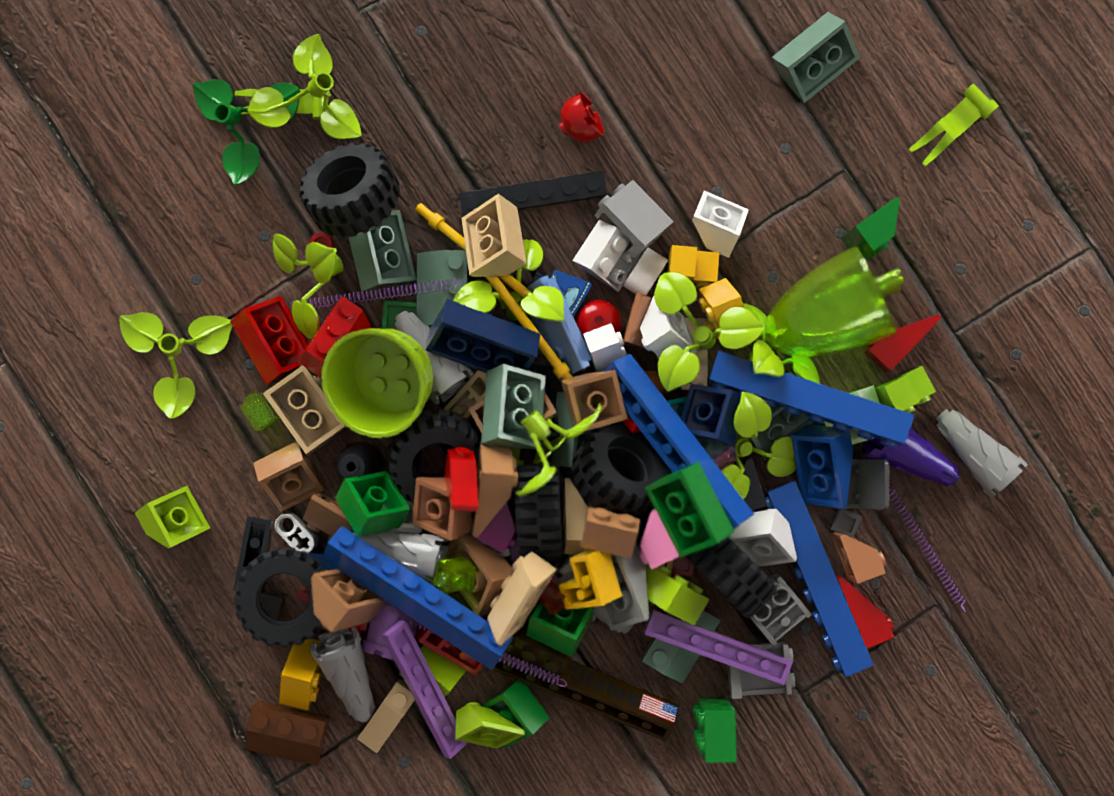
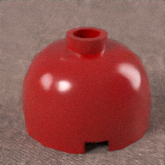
M583 92L572 96L564 103L560 114L562 122L559 123V126L565 136L569 135L573 140L580 143H588L603 136L604 127L598 112H594L590 107L592 105L591 100Z
M601 299L590 300L580 307L575 316V322L584 341V333L612 324L615 333L620 332L621 334L623 326L622 316L617 307L609 301Z

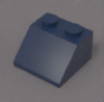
M691 384L681 420L694 437L711 443L734 447L738 434L734 428V417L741 400V395L733 390Z

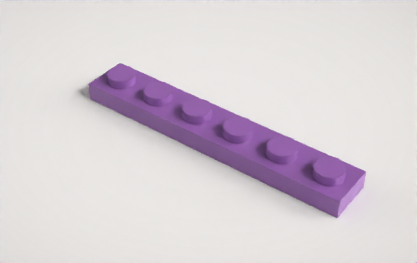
M654 609L651 610L643 631L645 635L782 685L785 684L793 663L790 659L698 625H692L684 620Z
M400 620L383 633L382 637L444 757L451 759L468 743L455 740L456 719L406 621Z

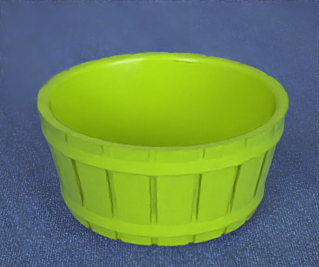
M364 329L355 331L342 337L333 345L334 347L329 350L323 364L322 388L329 408L333 414H336L338 420L352 431L372 438L394 436L407 429L422 412L433 386L432 365L423 347L411 336L394 329Z

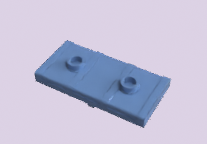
M548 275L539 278L527 287L532 294L540 286H551L561 292L556 279H549ZM565 298L563 322L548 321L530 316L533 325L561 362H565L570 368L569 372L571 375L590 366L589 362H591L592 356Z

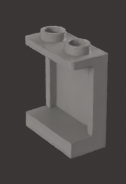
M632 180L626 186L623 183L620 184L613 191L611 198L608 195L605 196L598 203L599 210L595 216L597 219L604 214L608 216L634 243L628 252L636 258L661 237L674 221Z
M777 642L775 646L771 643L749 644L791 661L794 660L793 650L785 642ZM727 665L729 695L732 699H741L742 696L776 693L792 695V688H795V676L790 671L785 684L782 685Z

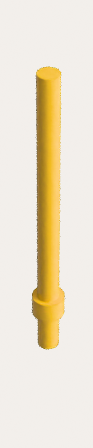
M422 203L416 207L415 211L428 221V225L435 230H440L466 251L464 237L445 223V219L438 213L434 214ZM510 274L508 276H497L523 298H525L527 292H531Z
M485 276L523 328L539 333L497 276ZM540 334L538 348L553 366V372L562 380L572 378L573 376L569 372L570 368L565 362H561Z

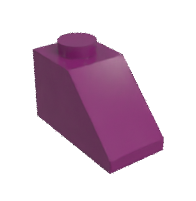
M508 500L477 538L503 553L506 548L512 550L517 540V535L514 534L516 524Z

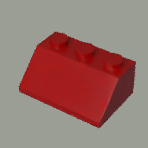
M282 296L247 307L230 321L266 385L285 378L301 366L297 361L308 346V342L297 328Z
M342 296L333 306L297 362L322 378L325 358L329 350L334 347L333 345L339 339L355 331L372 329L364 311Z

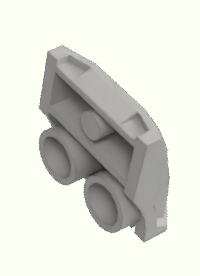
M777 573L769 576L777 586L776 594L753 617H750L773 646L777 644L776 641L801 620L811 616L808 609Z

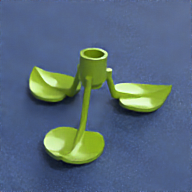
M319 34L310 36L302 41L293 53L292 61L297 72L308 74L309 79H311L308 87L284 102L283 96L278 90L264 87L255 92L248 107V113L254 121L265 127L278 128L286 124L290 119V113L286 106H289L307 93L314 97L324 96L323 107L326 111L320 115V124L323 131L328 136L339 140L359 138L361 136L358 119L346 102L334 99L328 105V100L331 96L329 90L334 85L333 78L329 74L333 65L331 56Z
M274 234L273 253L278 266L284 272L292 273L295 271V265H309L315 279L319 282L302 297L301 302L296 300L292 304V316L297 328L303 335L312 340L320 328L316 310L311 304L307 303V300L325 283L330 282L332 276L343 272V262L336 255L337 249L326 247L317 242H311L306 246V261L297 260V249L292 241L281 234Z
M523 240L527 264L517 269L516 280L520 283L522 269L534 271L543 261V250L540 244L534 240ZM469 282L454 297V302L486 314L494 309L497 299L501 304V308L506 309L507 317L517 321V318L501 299L500 295L497 292H492V286L488 282ZM540 286L533 291V294L527 292L525 298L517 292L510 293L525 314L548 321H564V298L558 289L551 286Z
M675 272L663 273L660 276L654 294L655 303L666 314H676L683 309L696 329L693 332L694 345L687 346L684 350L678 345H671L660 355L658 374L663 387L668 392L689 384L698 376L700 362L694 353L689 352L690 350H699L700 348L707 350L712 348L719 333H721L720 343L722 346L728 349H740L758 339L765 330V325L750 311L741 307H734L725 311L719 320L721 328L716 329L714 333L707 326H700L686 307V305H690L696 300V288L690 279Z
M743 303L744 308L765 325V330L761 334L760 340L754 343L753 351L749 354L750 358L748 360L753 362L754 374L781 377L784 374L783 365L791 364L793 365V371L798 377L821 384L818 371L806 354L794 351L791 354L792 358L783 361L775 355L769 345L765 343L766 336H773V327L770 320L758 308Z
M141 312L120 316L121 333L131 349L139 353H148L157 343L161 351L168 356L174 379L165 377L159 380L154 387L153 395L158 407L170 419L184 414L192 405L196 394L195 385L191 379L179 378L174 357L181 353L183 344L192 345L196 343L198 351L206 355H215L221 352L229 341L233 327L230 323L231 320L213 315L199 317L188 328V332L193 339L185 340L184 338L178 339L170 333L162 336L164 331L162 321L152 313Z
M742 392L741 400L735 413L734 428L738 434L734 447L725 445L726 450L731 452L730 456L738 466L730 464L721 471L742 499L746 497L749 491L750 480L743 474L745 468L738 457L748 456L751 452L769 457L766 465L767 471L777 477L788 476L796 470L791 437L783 436L778 438L772 444L771 453L753 447L751 441L747 439L757 437L758 432L767 430L772 418L769 405L760 397L748 392Z
M600 404L594 414L569 430L560 428L550 419L546 421L537 410L533 411L521 422L530 433L529 437L533 440L537 449L533 463L543 462L544 467L542 472L530 480L522 491L516 492L518 496H523L537 490L553 476L556 468L554 466L550 468L546 458L551 452L561 446L566 437L570 440L586 431L601 412L602 406ZM549 427L563 435L552 441H548L546 438L551 433Z

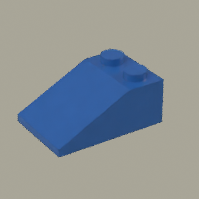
M806 425L791 435L799 488L804 503L845 509L848 501L853 457L850 429H848V432H843L830 426Z

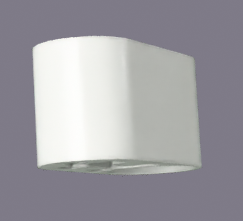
M648 247L623 286L635 294L647 295L667 264L668 259Z
M283 514L276 519V532L291 548L307 553L317 548L318 538L316 534L296 514ZM285 518H290L294 523V527L290 532L283 528ZM300 529L302 530V532L298 533L299 536L292 538V535L299 532ZM308 537L309 541L307 544L309 547H302V539Z

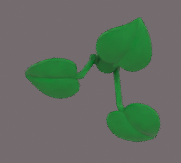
M213 79L193 83L195 99L202 114L210 120L226 124V129L230 130L240 142H232L225 148L222 156L225 171L232 179L233 184L238 185L247 181L253 176L259 166L260 152L254 143H245L244 138L234 129V125L240 122L242 112L248 113V108L230 105L233 101V92L230 85L223 80ZM276 83L269 86L282 94L284 102L300 93V89L291 83ZM300 98L286 106L290 113L288 121L295 116Z

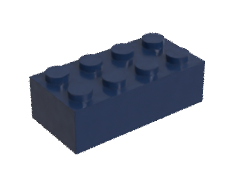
M447 299L430 328L425 351L485 373L502 364L528 370L537 357L540 334Z

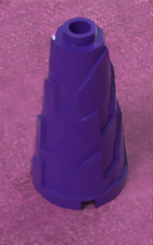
M911 428L906 443L903 446H897V448L887 447L882 444L883 440L877 438L864 441L862 451L865 452L864 456L869 459H886L889 462V466L905 473L932 480L943 486L954 485L960 477L958 467Z

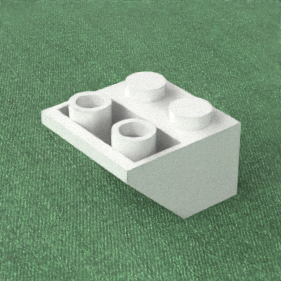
M599 220L573 261L587 273L619 292L645 251L634 258L628 252L634 243L619 228Z

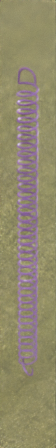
M450 278L451 288H453L452 279ZM454 278L455 288H456L457 281H460V280H456V278ZM446 279V280H445V283H446V289H447V288H448V282H447V279ZM441 280L442 289H444L443 280ZM436 281V284H437V290H435L436 292H437L438 289H439V282H438V281ZM423 282L424 292L421 291V284L419 283V289H420V292H419V293L417 292V286H416V284H414L415 293L412 292V285L410 284L411 294H414V295H415L416 293H417V294H420V292H421V293H424V292L428 293V292L425 290V289H426V286H425V283H424V282ZM427 282L428 289H429L428 292H429V291H430V292H433V291L430 290V283ZM401 285L402 295L399 294V287H398V286L396 287L397 293H398L399 296H402V295L406 296L407 294H408V295H411V294L408 293V286H407V285H405V289H406V292H407L406 295L403 293V292H404V289H403V286H402V285ZM388 287L389 297L386 296V289L383 288L386 298L398 297V295H395L394 287H392L393 296L390 295V288ZM375 289V299L373 298L372 290H370L371 299H369V293L366 290L367 300L364 299V292H361L364 301L384 299L381 289H379L380 298L377 297V290ZM349 293L348 296L351 301V293ZM359 293V296H358V299H359V300L356 301L357 303H358L359 301H361V300H360V293ZM332 295L331 300L334 304V296ZM323 296L324 306L321 305V303H322L321 298H320V300H319V298H318V301H319V304H320L321 307H324V306L328 307V306L330 305V297H329V296H327L328 305H326V299H325V297ZM314 298V303H315L316 307H318V306H317V299Z
M889 485V487L892 486V487L889 489V491L894 490V491L890 494V496H892V495H894V494H897V495H898V493H894V492L896 491V489H892V488H893V485ZM896 495L895 497H896V498H899V499H898L895 503H893L892 505H894V504H896V503H899V502H902V503H903V501H899L901 497H897V495ZM900 504V505H898V506L896 507V508H899V507H901V506H904V507H903L901 510H899L897 513H899V512H901V511H903V510H907V511H908V509H904L906 505H901V504ZM905 512V513H903L902 515H900V517H901V516H903V515L909 514V515H908L906 518H904L902 521H904L905 519H908V518H911V520L913 519V517H909L911 513H906V512ZM909 520L907 523H905V525H906V524H908V523H910V522H914V523H913L911 526H909L908 528H910V527H912V526H916L912 531H915V530H918V529H919V531H920V528H917L918 525L915 524V521H914V520H913V521ZM918 531L917 533H915L914 535H912V537L915 536V535H917V534H920V533H922V532H919V531ZM923 533L918 538H916L915 541L919 538H922L921 536L923 535ZM926 542V543H925L923 546H921L920 548H922V547H924V546H927V545H929V547H930V544H927V542ZM931 550L928 554L925 555V556H927V555H929V554H931V553H934L933 556H931V557L928 558L927 560H929V559H931V558H934V557H937V558H938V556H934V555H935V552H932V550ZM936 558L933 562H936V561H939V562H938L935 566H933L932 568H934V567H936V566H938V565H942V566H943V564H939V563H940V560H937V558ZM941 566L939 569H937V570L934 571V572H937L938 570L944 569V570H943L940 574H938L937 576H939V575H941V574H943V573H947V574H948V572H944V571H945V568H942V566ZM946 574L944 577H942V578L939 579V580H941V579H943V578H945V577H949V578H948L946 581H944L942 584H944V583H946V582H948V581H952V582H953V580H949V579H950V576H947V574ZM951 583L944 587L946 588L950 585H954L951 589L947 590V592H949L952 589H956V591L958 590V588H954L955 584ZM955 591L954 593L950 594L949 596L955 593H959L956 597L952 598V600H954L957 597H961V599L956 601L954 604L958 603L959 601H964L961 604V608L964 612H966L965 608L963 607L965 600L962 599L963 596L960 595V592Z
M402 612V614H401V616H402V621H404V620H405V618L403 619V617H404V612ZM393 613V614L397 615V620H399V619H400L399 615L396 614V613ZM413 618L411 619L410 625H413V623L415 622V620L412 622ZM504 653L503 656L500 657L501 659H499V662H500V661L502 660V658L504 657L503 664H505V662L507 661V659H508V657H509V660H508V666H509L510 663H511V661H510V657H511V656L508 655V657L506 658V653ZM515 656L513 657L514 660H513L512 668L515 666L516 662L518 661L516 669H518L519 666H520L521 663H522L521 672L523 671V669H524L525 666H526L525 673H527L528 670H529V668L531 667L530 675L532 674V672H533L534 669H535V673H534V677H535V676L537 675L538 671L540 670V673H539V677H538V678L540 679V677L542 676V674H543V672H544L543 681L545 680V678H546V676H545L546 670H543V672L541 673V668H539L538 671H537V666H535V667L533 668V670H532L533 665L531 664V665L528 667V662H526L525 665H524V667H523L524 661L522 660V661L520 662V664H519V658H518V659L516 660V662L514 663V661H515ZM549 671V672H548V673H549V676H548L547 683L550 681L551 677L553 676L552 684L554 683V681H555L556 678L558 677V679H557V685H559V684H558L559 675H557V676L555 677V679H554L555 674L553 673V674L550 676V671Z

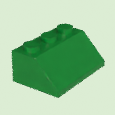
M898 197L841 237L857 261L862 258L868 261L890 246L888 240L895 235L900 203Z

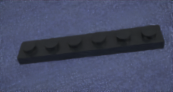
M603 171L459 193L463 217L497 194H500L515 205L518 210L607 196Z

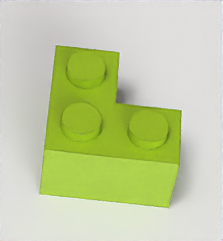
M923 366L915 367L875 388L880 404L907 413L915 410L914 405L917 404L918 406L931 400L929 395L936 392Z
M647 564L645 568L648 600L666 612L695 625L710 600L701 594L703 589L691 582L689 583L677 574L674 578L671 577L672 571L663 565L651 569L650 565Z

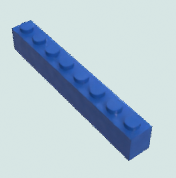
M718 351L708 382L713 384L712 387L733 390L739 395L742 392L754 394L763 399L770 408H775V405L785 408L784 412L791 415L799 416V413L808 415L809 420L815 423L823 424L824 421L834 424L833 428L839 431L848 432V429L858 432L857 436L863 439L872 440L874 437L883 440L882 444L891 448H897V446H903L906 443L914 418L913 414L784 372L781 377L754 374L752 361L722 351Z
M628 354L611 362L604 371L616 370L625 411L670 470L674 473L699 461L733 530L753 516L754 513L632 355Z
M789 481L765 491L767 510L777 509L789 522L797 556L796 562H794L796 566H793L792 569L797 580L802 579L805 587L802 590L807 603H812L815 610L812 612L813 619L816 625H821L824 631V635L821 637L826 648H831L834 658H831L835 670L837 672L841 671L847 677L873 666V662L796 482Z
M343 526L340 527L328 542L322 556L323 560L490 670H493L513 639L510 637L500 646L496 643L488 621L360 537H357Z

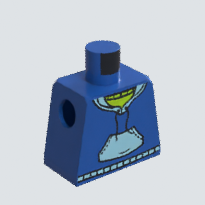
M555 270L551 278L556 279L574 318L589 293L592 284ZM537 272L531 284L544 276Z

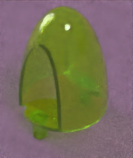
M855 245L810 271L783 294L766 319L765 341L772 349L782 354L815 357L854 350L896 335L895 325L883 298L901 291L900 283H904L902 275L898 276L900 275L898 267L879 277L873 276L861 252Z

